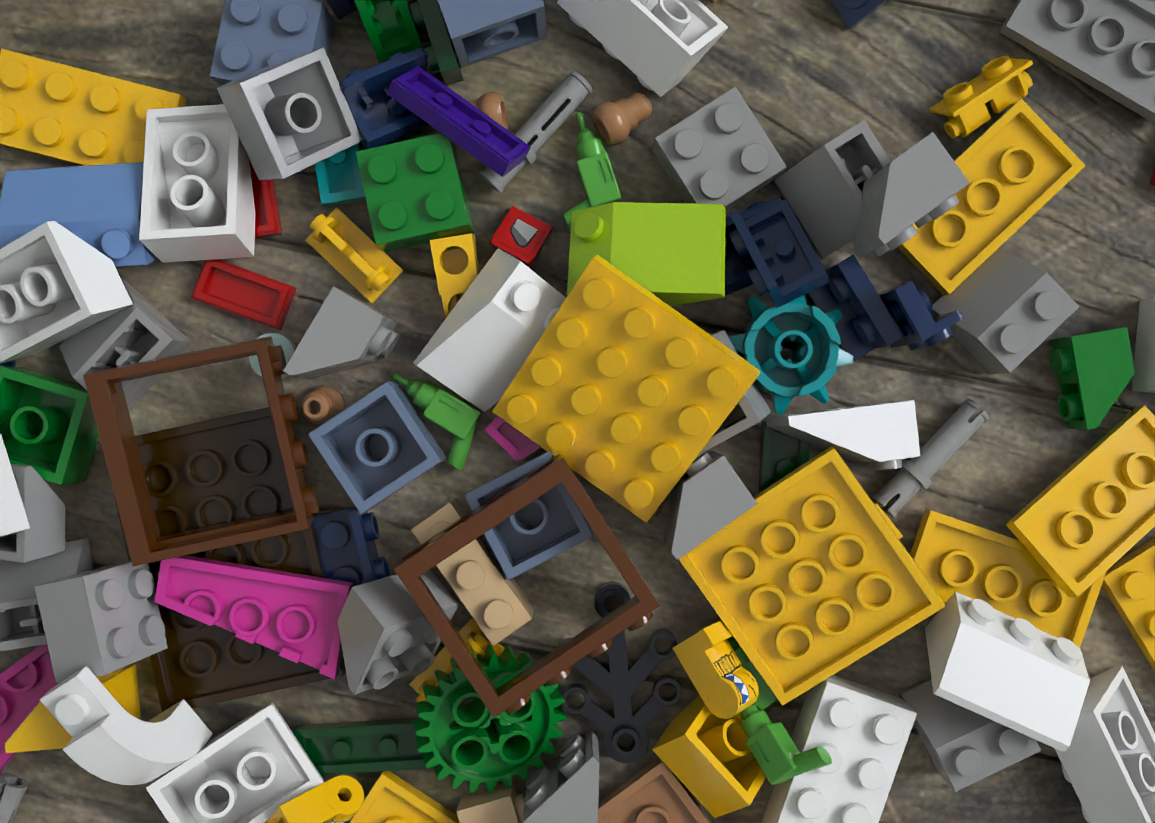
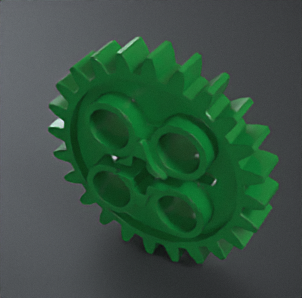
M488 645L484 658L479 659L476 653L470 649L496 689L534 664L527 651L521 653L516 659L511 646H506L501 656L497 657L492 645ZM452 657L450 663L453 671L447 674L437 669L434 673L439 685L437 687L424 685L423 692L427 701H419L415 704L418 717H420L413 720L415 734L417 735L415 740L419 753H422L426 768L434 767L436 778L439 781L448 776L453 789L459 787L466 780L470 793H474L480 783H485L488 792L493 793L496 781L500 780L503 781L507 789L512 788V776L516 774L527 781L529 779L527 767L532 764L542 769L544 764L540 754L542 752L548 754L556 752L550 738L563 737V732L558 722L566 719V715L561 707V704L565 701L559 688H557L558 684L548 686L546 683L530 693L531 699L522 708L511 714L503 711L493 718ZM476 697L472 702L460 705V702L465 698ZM519 735L516 739L512 741H506L512 736ZM474 740L467 746H460L465 741Z

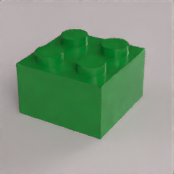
M437 133L355 152L375 243L384 252L430 243V240L474 233L455 143L445 135Z
M0 366V434L2 435L10 463L32 466L43 480L59 485L86 481L99 440L88 391L79 383L26 367Z

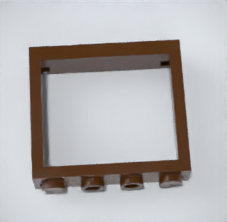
M272 336L97 370L83 375L133 566L310 528L314 519L313 514L319 512V503L314 485L306 486L302 468L309 466L308 454L304 440L295 439L292 422L298 421L297 406L292 392L285 394L281 375L287 374L283 371L287 365L282 346H274ZM257 355L293 509L160 536L121 382Z
M557 454L396 560L394 571L493 718L503 711L511 714L522 708L531 699V692L545 683L548 686L559 683L571 673V665L586 655L591 659L602 654L612 645L611 638L626 628L629 631H633L642 627L652 618L653 614L651 611L660 606L575 474L560 454ZM562 483L635 596L496 689L421 578V575Z

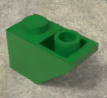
M1127 327L1052 339L1053 349L1050 352V364L1054 374L1059 379L1061 395L1058 397V410L1061 418L1066 422L1067 429L1089 430L1097 428L1134 376L1135 369Z

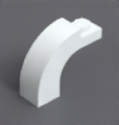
M87 666L51 688L40 699L44 706L72 736V739L62 750L79 766L111 783L140 785L151 782L196 755L213 734L184 699L148 722L132 716L115 700Z

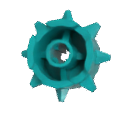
M804 295L777 309L775 306L770 308L755 297H751L747 301L753 319L746 325L742 334L729 336V339L739 356L760 370V374L754 383L759 391L771 395L775 414L783 415L794 396H806L809 394L821 403L826 404L830 399L825 384L833 377L837 366L853 363L854 356L839 348L841 339L835 326L842 317V312L837 309L824 313L818 307L808 306ZM782 340L784 343L793 342L796 348L792 351L793 362L790 358L783 359L780 352L783 348L780 343Z

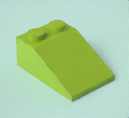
M612 202L572 211L567 296L591 259L598 254L669 306L724 298L726 208L723 204Z

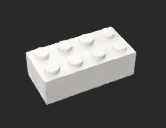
M832 675L809 689L791 739L800 753L818 746L823 747L831 756L832 763L792 777L784 783L775 784L761 823H879L917 712L899 697L836 675Z

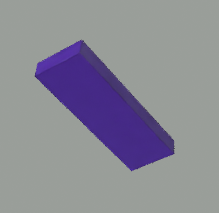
M416 66L391 81L387 92L389 96L501 177H504L525 160L531 148L528 144L421 67Z

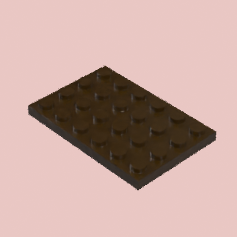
M269 407L135 436L160 536L293 509ZM120 519V524H121V529H122V533H123V538H124V542H125V547H126V551H127L128 560L131 561L130 554H129V550H128V546H127V542H126V538H125V534H124L123 527H122V523H121V519ZM313 522L310 528L306 530L187 555L325 578ZM161 561L149 563L150 572L155 581V594ZM158 604L160 616L165 626V638L168 648L151 655L150 660L162 712L183 699L191 708H197L331 679L320 674V670L300 661L298 663L292 662L279 656L280 653L256 642L254 644L248 643L235 637L236 634L216 625L209 626ZM343 651L337 677L346 674Z

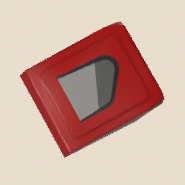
M512 206L492 236L489 244L492 248L496 250L499 248L520 260L529 268H532L553 227Z

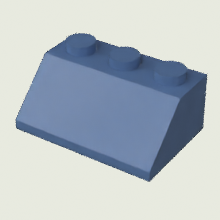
M144 162L6 171L0 196V249L45 222L56 221L110 258L115 267L148 265L158 258L139 240Z

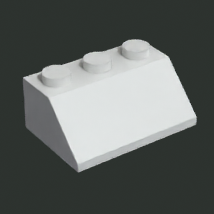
M699 0L557 1L576 25L591 33L603 44L604 50L610 56L624 63L637 75L639 82L644 87L654 91L660 97L677 85L728 29V26Z
M56 221L45 222L0 249V364L40 353L133 305L113 261Z
M955 591L945 603V607L936 614L925 628L933 694L1065 752L1070 747L1090 682L1081 649L1066 638H1057L1037 629L1025 619H1015L994 609L990 604L981 599H972Z
M1123 666L1113 667L1089 679L1090 682L1070 747L1065 752L1057 749L1055 751L1061 761L1064 777L1072 784L1081 802L1083 816L1088 823H1155V732Z

